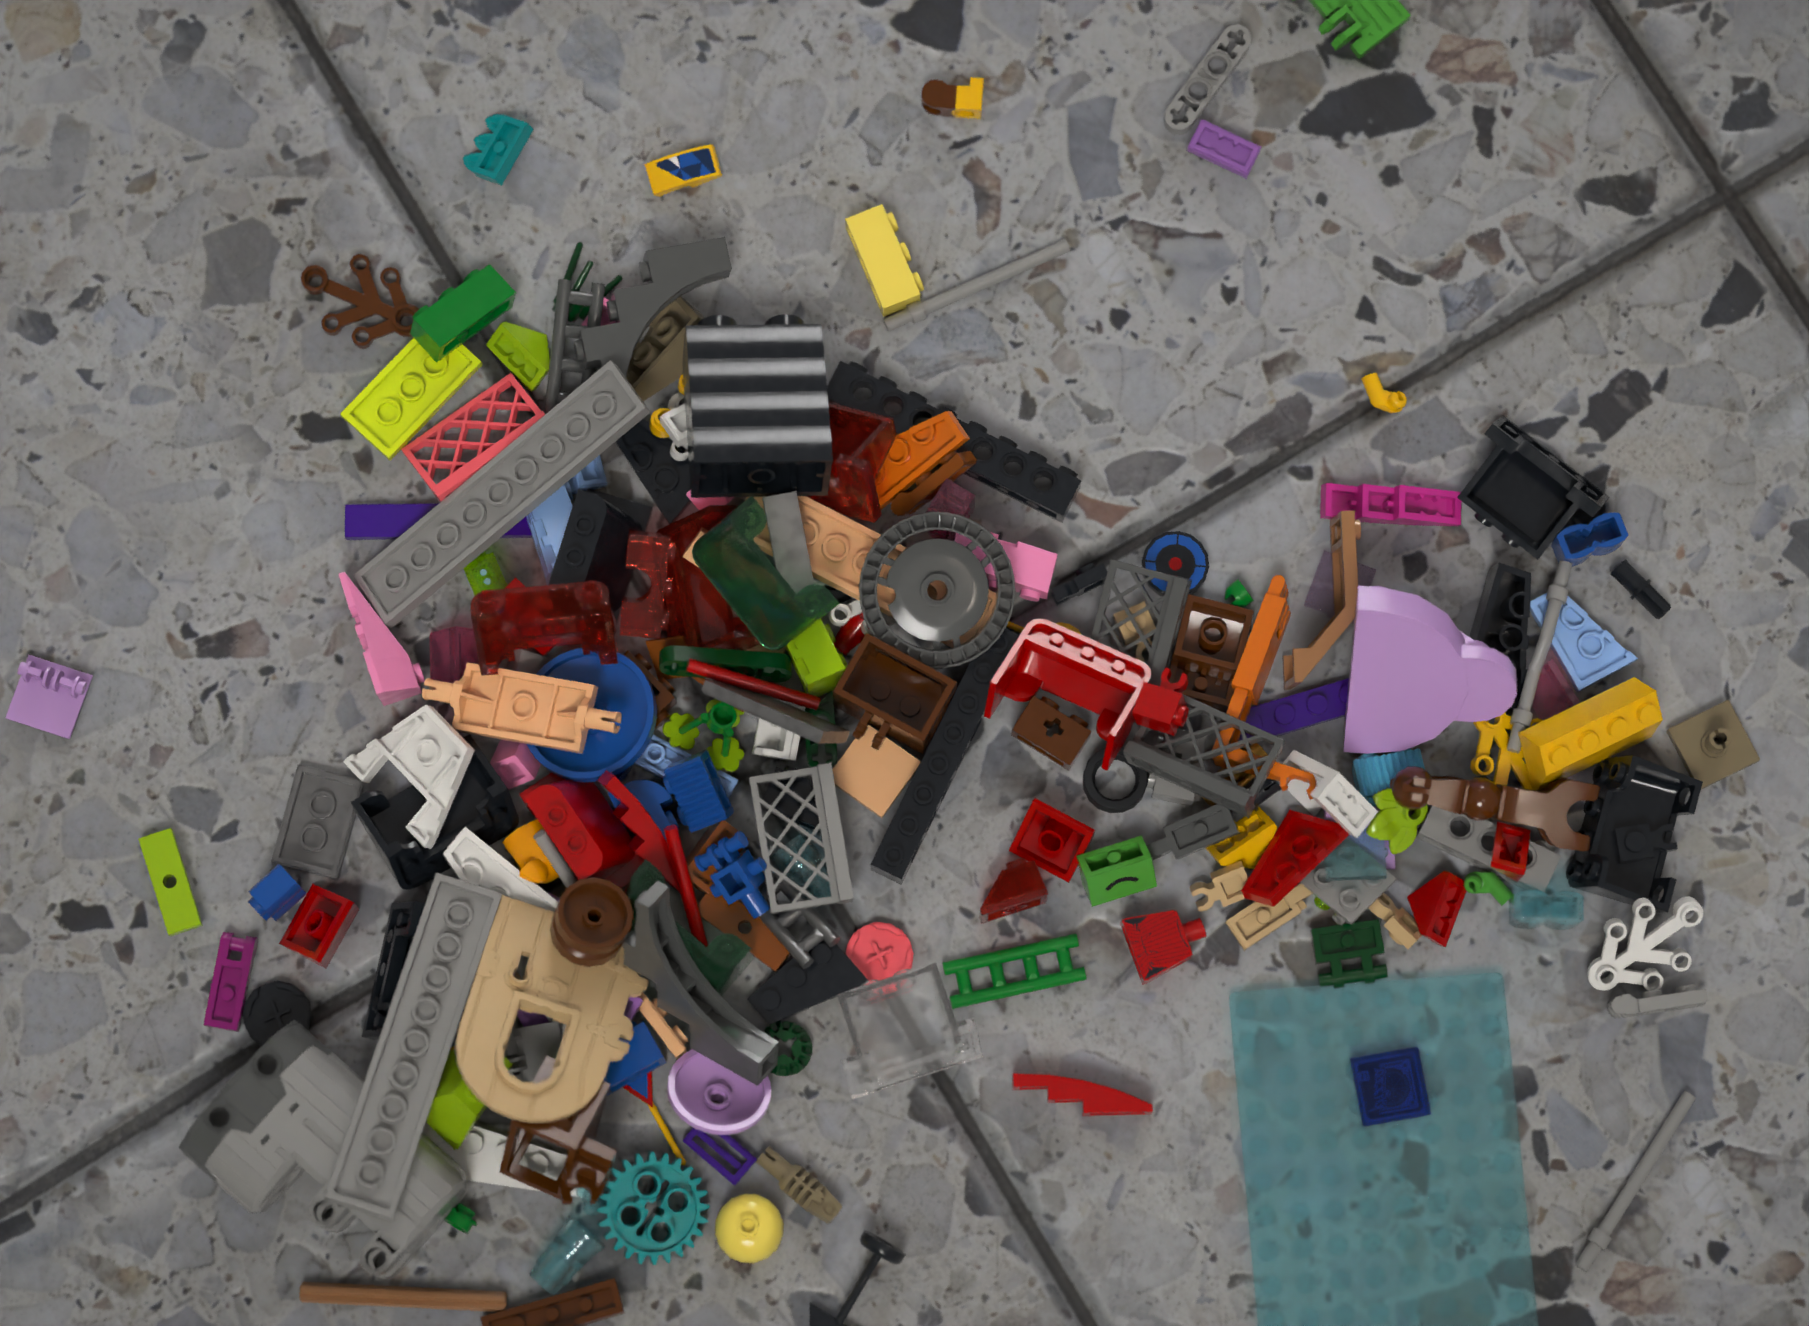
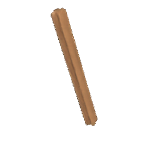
M302 1282L299 1290L300 1301L304 1303L466 1311H503L507 1308L508 1300L507 1293L504 1291Z

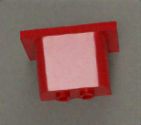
M549 773L519 794L534 818L538 819L576 875L578 881L581 879L599 878L608 880L623 890L652 870L647 863L627 846L632 840L631 836L620 820L612 813L613 810L594 782H576Z

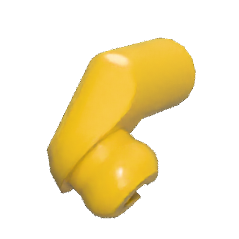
M1377 373L1366 375L1361 379L1369 400L1375 408L1389 413H1398L1405 407L1407 403L1405 394L1401 391L1390 392L1384 390Z

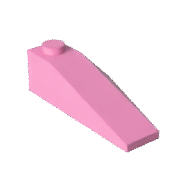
M345 572L339 573L349 610L356 621L355 629L363 650L365 649V652H363L375 692L382 704L386 706L422 694L420 683L425 682V678L420 664H413L409 655Z

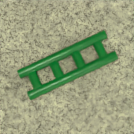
M1077 934L942 962L944 975L955 974L959 994L950 996L952 1009L1087 980L1084 967L1073 968L1069 951L1070 948L1079 947ZM1056 952L1060 972L1040 976L1036 956ZM1022 959L1027 979L1006 983L1002 963ZM989 966L993 987L973 991L969 971Z

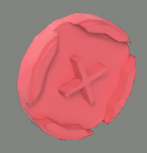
M874 922L863 926L853 933L846 946V955L870 981V983L863 986L868 990L885 991L895 988L906 979L912 969L914 953L910 940L901 929L890 923Z

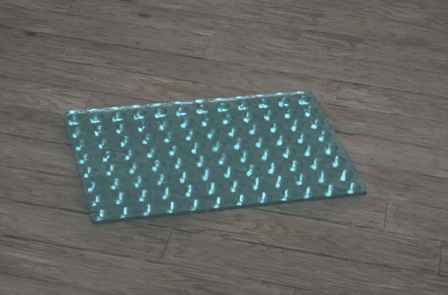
M1496 972L1376 981L1372 983L1344 984V987L1334 988V985L1233 992L1229 996V1009L1257 1325L1538 1326L1503 976ZM1414 1052L1426 1112L1365 1123L1353 1065L1354 1062Z

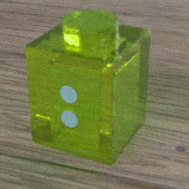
M484 551L463 568L480 608L492 604V600L507 586L493 552L486 554Z

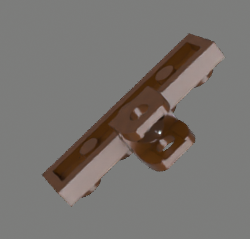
M613 1278L480 1317L482 1326H584L625 1314L616 1279Z

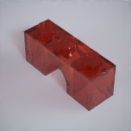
M629 530L626 568L644 571L651 580V586L647 593L641 597H622L619 629L621 636L660 639L661 630L668 631L669 610H663L664 596L671 597L673 577L666 576L667 564L674 563L676 543H670V534Z

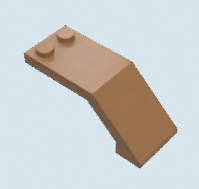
M1340 511L1330 520L1334 615L1307 648H1293L1292 655L1282 656L1284 690H1291L1302 683L1355 619L1358 591L1356 540L1361 538V523L1359 519L1355 520V511Z

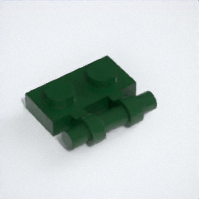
M1379 919L1310 930L1315 964L1329 963L1330 965L1329 973L1317 974L1319 988L1333 986V989L1344 988V984L1363 981L1365 985L1375 983V979L1388 978L1386 964L1373 966L1371 957L1385 953ZM1360 958L1361 968L1342 970V960Z

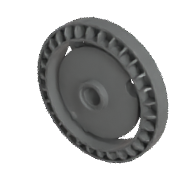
M948 512L915 514L900 520L888 528L874 542L866 555L860 572L858 587L863 617L873 636L931 668L959 666L974 660L986 652L1000 638L1008 625L1014 608L1016 593L1015 577L1010 560L1002 545L992 533L977 522ZM929 530H947L959 533L972 541L965 547L947 539H927L909 546L896 560L887 557L906 538ZM977 546L986 554V557L981 561L972 553ZM991 563L997 589L993 611L985 626L974 637L961 644L960 636L968 632L979 621L986 608L989 586L984 568ZM883 564L891 566L887 579L879 576ZM936 580L944 582L947 589L944 597L938 600L930 598L927 592L929 584ZM877 583L895 590V599L891 604H888V607L896 622L909 634L919 639L932 641L933 649L914 646L904 641L891 630L880 611L877 598ZM953 640V648L941 650V641Z

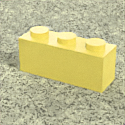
M883 204L846 218L845 227L882 316L886 317L906 309V305L918 300L920 301V292L924 290L918 272L911 273L907 262L911 261V256L905 242L899 243L894 233L899 231L893 213L889 212L886 214Z

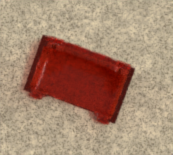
M591 580L586 582L484 590L472 598L471 620L481 676L498 674V665L506 658H508V662L515 661L516 649L582 644L583 655H589L590 651H593L599 656L601 665L618 664L616 619L609 590L604 583Z

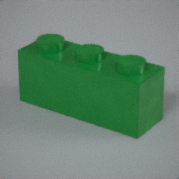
M490 264L480 271L475 269L465 277L463 283L457 288L450 287L446 289L432 306L428 307V305L421 307L412 318L413 323L410 334L437 363L510 310L513 306L516 292Z

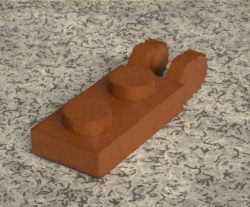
M953 451L939 462L941 467L934 473L929 471L915 481L917 485L915 489L908 492H900L896 498H893L890 504L892 513L898 516L915 513L916 510L930 502L975 465L977 459L971 451L961 453Z

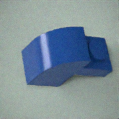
M634 780L624 784L651 816L665 840V827L677 825V828H679L670 810L663 811V808L673 804L671 795L664 787L649 780ZM608 792L609 798L616 809L621 802Z

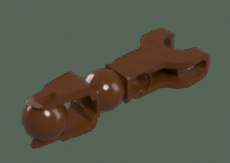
M1409 766L1400 770L1390 782V788L1392 789L1395 801L1401 807L1409 810H1417L1428 804L1452 813L1465 814L1468 818L1475 821H1484L1492 818L1534 826L1543 840L1555 847L1577 851H1588L1590 848V837L1572 831L1567 823V813L1570 806L1577 801H1595L1598 799L1600 787L1592 783L1558 778L1549 783L1544 789L1531 790L1495 784L1492 780L1484 777L1467 780L1455 776H1431L1425 769L1418 766Z

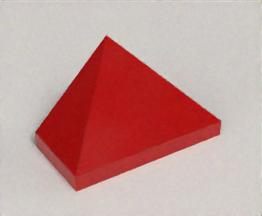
M1497 821L1490 867L1518 882L1526 871L1531 830Z
M1443 871L1407 897L1420 934L1440 946L1446 947L1466 894L1464 880L1451 872Z

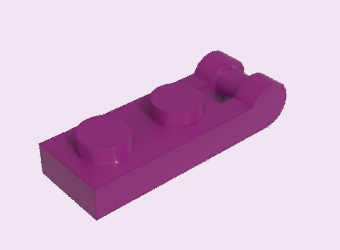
M222 933L203 1023L204 1026L239 1032L253 960L258 945L257 937L246 936L244 939L234 937V933ZM232 950L242 952L241 961L229 959Z

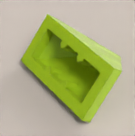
M504 321L486 344L531 392L536 390L549 371L550 357L546 334Z

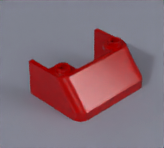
M1033 619L1026 624L990 681L984 717L991 718L1004 696L1017 702H1027L1033 696H1036L1040 689L1100 715L1096 724V732L1103 740L1107 741L1101 768L1108 771L1130 734L1135 721L1132 710L1143 683H1150L1151 670L1141 660L1046 619Z

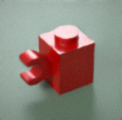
M1165 668L1161 674L1160 686L1147 682L1143 683L1132 714L1137 725L1175 736L1178 727H1183L1188 717L1189 707H1187L1182 692L1186 690L1189 680L1187 674L1182 673L1177 683H1170L1169 680L1172 673L1169 668Z

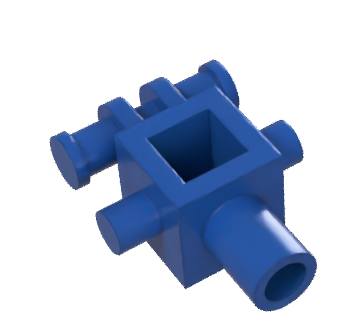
M738 831L732 838L724 837L718 841V845L712 844L707 847V852L703 855H697L694 861L697 868L702 872L708 870V867L714 865L716 871L710 876L714 882L710 886V890L715 897L722 895L728 905L741 899L752 918L755 919L770 909L769 904L758 889L765 881V875L762 871L767 869V865L761 857L754 859L749 850L741 854L738 852V849L749 845L746 835Z

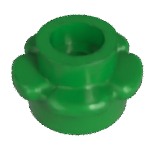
M459 1203L444 1219L448 1224L468 1234L472 1226H477V1222L473 1220L475 1213Z

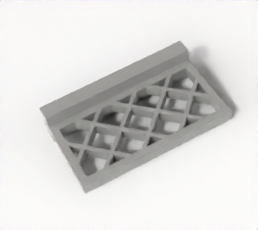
M819 764L816 767L749 777L761 857L767 865L764 875L771 914L852 902L854 896L832 764ZM811 776L813 790L806 800L789 789L796 778ZM790 779L786 786L779 782L780 780ZM772 782L782 789V792L774 803L769 805L759 797L757 784ZM785 793L802 804L791 820L775 809ZM813 796L815 797L816 808L809 803ZM761 805L768 809L763 817ZM805 807L818 815L819 824L811 834L795 823ZM771 812L788 823L778 839L772 837L764 829V822ZM791 826L808 838L797 854L780 842ZM819 829L822 842L814 837ZM766 838L774 843L769 851ZM811 841L820 846L824 851V858L817 868L800 857ZM777 846L793 857V860L783 873L770 865L769 857ZM797 860L813 871V874L803 887H800L786 877ZM825 863L827 875L820 871ZM772 872L780 877L775 884H773ZM816 875L829 883L830 897L816 898L806 891ZM782 880L799 891L792 903L777 905L775 890ZM802 894L810 899L797 902Z

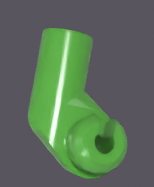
M1474 871L1465 877L1464 888L1467 892L1472 894L1490 893L1501 906L1514 896L1512 891L1494 872Z

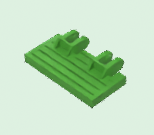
M1309 0L1325 19L1318 28L1322 35L1329 33L1343 20L1350 26L1332 42L1331 45L1335 50L1343 47L1357 35L1359 36V39L1351 44L1350 47L1358 59L1409 21L1411 17L1410 13L1398 0Z

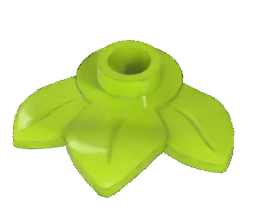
M1386 788L1373 795V801L1380 811L1371 820L1366 834L1378 840H1389L1390 852L1398 854L1405 851L1416 839L1417 826L1426 818L1428 807L1426 805L1417 809L1409 816V809L1401 807L1395 801L1392 789Z

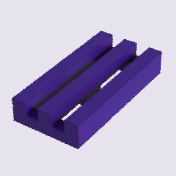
M692 1128L682 1141L734 1186L738 1184L739 1180L757 1161V1158L730 1135L718 1136L747 1160L743 1165L706 1133ZM697 1135L737 1169V1173L732 1175L693 1141L694 1137Z

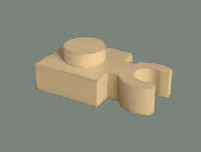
M1145 601L1129 607L1132 614L1146 607ZM1125 610L1113 614L1116 624L1128 617ZM1148 610L1135 617L1144 635L1156 629ZM1131 621L1118 627L1125 646L1140 638ZM1149 637V638H1147V640L1149 641L1150 645L1152 646V641L1150 640V637ZM1142 641L1136 645L1135 658L1145 663L1142 652L1147 650Z
M1242 861L1209 873L1213 882L1208 884L1197 882L1189 887L1192 896L1206 894L1205 898L1195 902L1198 911H1206L1213 906L1214 901L1219 899L1223 907L1245 899L1241 890L1247 882L1248 876Z
M1383 893L1369 907L1373 914L1386 922L1383 926L1388 930L1390 937L1397 944L1404 945L1408 950L1423 936L1420 934L1416 920L1405 909L1401 908L1399 910L1387 894Z

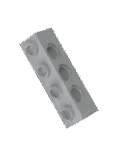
M1430 806L1426 818L1417 833V839L1484 871L1494 872L1499 878L1538 897L1545 892L1561 858V855L1555 853L1556 848L1541 840H1537L1536 843L1529 840V864L1526 866L1524 876L1517 882L1490 867L1492 852L1482 847L1481 838L1483 836L1489 835L1494 837L1496 824L1492 823V818L1484 821H1475L1468 818L1465 814H1456ZM1453 821L1463 822L1467 828V834L1463 837L1455 836L1450 830V823Z

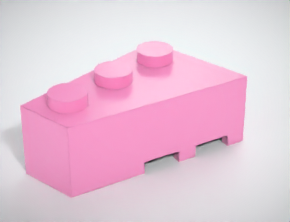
M956 533L954 542L966 547L972 541ZM992 533L1002 545L1010 560L1015 577V591L1020 593L1019 596L1034 602H1038L1040 598L1047 599L1058 554L1019 541L1014 544L998 540L999 535ZM979 546L972 551L979 561L986 557V554ZM989 563L984 568L989 590L997 592L995 574L991 563Z

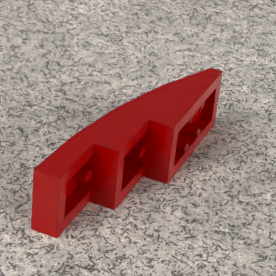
M606 770L597 781L621 802L612 813L636 835L627 846L680 893L668 844L659 827L638 799L615 775Z
M1012 1074V1090H1047V1103H1082V1116L1151 1115L1153 1112V1105L1123 1091L1090 1081L1047 1074Z

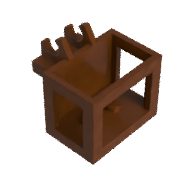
M546 1055L533 1083L538 1084L549 1079L556 1059ZM603 1081L594 1098L584 1108L570 1117L541 1123H530L512 1119L499 1172L560 1199L562 1204L565 1205L572 1204L571 1192L575 1188L586 1189L591 1195L590 1203H597L608 1186L617 1150L594 1140L598 1132L610 1084ZM534 1135L569 1150L565 1165L557 1181L520 1165Z

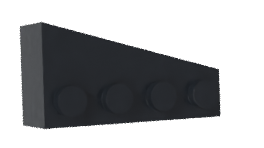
M1499 562L1489 569L1469 637L1473 640L1482 641L1490 648L1501 652L1514 665L1517 677V695L1513 705L1505 712L1507 715L1512 716L1513 709L1518 707L1527 673L1526 652L1529 645L1527 628L1528 618L1530 617L1531 573Z

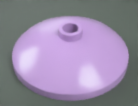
M692 1049L683 1054L673 1065L668 1077L667 1093L672 1108L688 1125L710 1134L730 1135L743 1132L762 1119L770 1103L771 1084L767 1075L757 1086ZM712 1101H718V1102H720L721 1104H716V1103H713Z

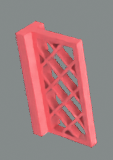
M510 373L401 450L438 498L439 502H441L541 419L545 413L539 409L514 375ZM512 386L516 390L513 402L498 401L500 394ZM479 408L489 409L486 421H471L473 412ZM496 409L511 410L508 423L493 422ZM518 411H532L535 415L523 424L516 423ZM450 428H461L458 441L443 440L445 432ZM469 428L484 429L480 442L466 441ZM491 430L506 431L505 436L498 442L488 443ZM423 447H434L430 460L416 459L413 454ZM441 448L456 449L453 461H438ZM463 449L478 450L475 458L469 462H460ZM436 468L451 469L449 476L435 484L433 477Z

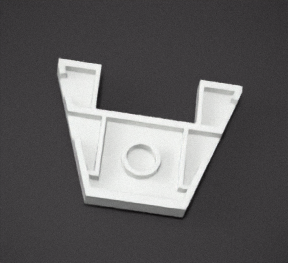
M425 705L393 726V730L381 739L375 738L366 744V749L357 755L351 754L343 762L362 782L370 783L389 759L427 799L405 828L423 847L432 849L475 750L434 707Z

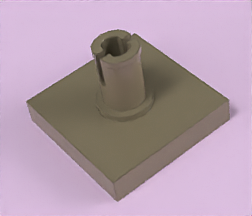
M1729 700L1666 731L1689 776L1703 781L1701 790L1760 761Z

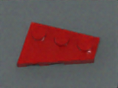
M1289 810L1242 888V894L1245 899L1274 907L1340 845L1349 834L1338 823Z

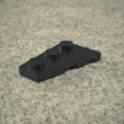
M822 940L808 952L814 959L808 968L803 969L793 957L748 997L747 1000L766 1022L772 1025L829 999H834L852 989L870 983V981L837 944L830 947L825 940Z

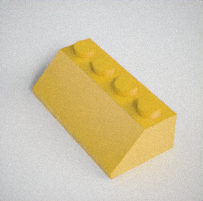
M1633 677L1518 732L1532 790L1544 789L1549 783L1558 778H1568L1651 738L1663 720L1656 690Z

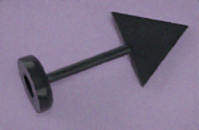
M864 1230L860 1237V1243L874 1253L836 1318L810 1303V1326H848L843 1322L880 1259L882 1258L892 1264H900L906 1254L881 1237Z

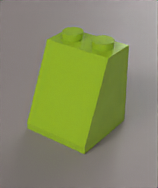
M451 1050L426 1123L454 1150H457L481 1117L487 1105L477 1099L465 1084L457 1065L456 1051ZM504 1056L503 1063L509 1071L512 1063Z

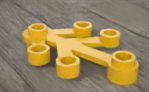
M1504 713L1496 717L1493 724H1490L1489 721L1473 722L1480 734L1475 757L1470 763L1471 771L1477 776H1486L1492 773L1494 762L1489 754L1494 739L1499 747L1493 782L1507 786L1511 768L1522 788L1532 790L1527 767L1523 760L1525 758L1522 746L1520 753L1506 750L1509 735L1505 729L1512 730L1513 725L1510 724L1512 716ZM1538 718L1532 719L1530 727L1533 723L1537 724L1543 720ZM1481 759L1486 763V768L1483 772L1478 766Z

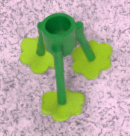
M714 698V700L706 704L707 713H702L698 718L694 719L688 713L683 715L673 713L669 718L670 721L664 723L662 730L664 735L670 738V745L672 747L680 746L683 750H690L694 747V739L700 734L697 726L703 723L707 724L712 732L722 734L724 736L723 740L715 738L712 741V746L706 749L716 770L724 768L729 772L736 771L739 767V761L744 758V751L739 749L738 740L732 738L734 734L732 728L739 724V715L744 714V712Z

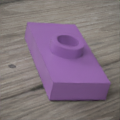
M1201 119L1187 147V151L1247 179L1262 147Z

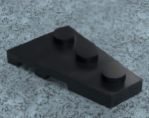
M642 419L615 443L671 527L692 502L686 495L691 489L689 457L684 461L673 459L670 455L673 441L669 438L655 436L650 430L649 422ZM675 447L679 453H685L682 448Z

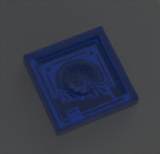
M1418 1046L1349 1059L1362 1128L1432 1115Z

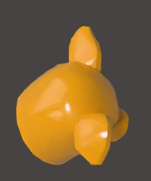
M538 819L519 827L502 843L517 863L520 871L519 877L535 884L552 882L559 876L533 838L538 831L544 830Z

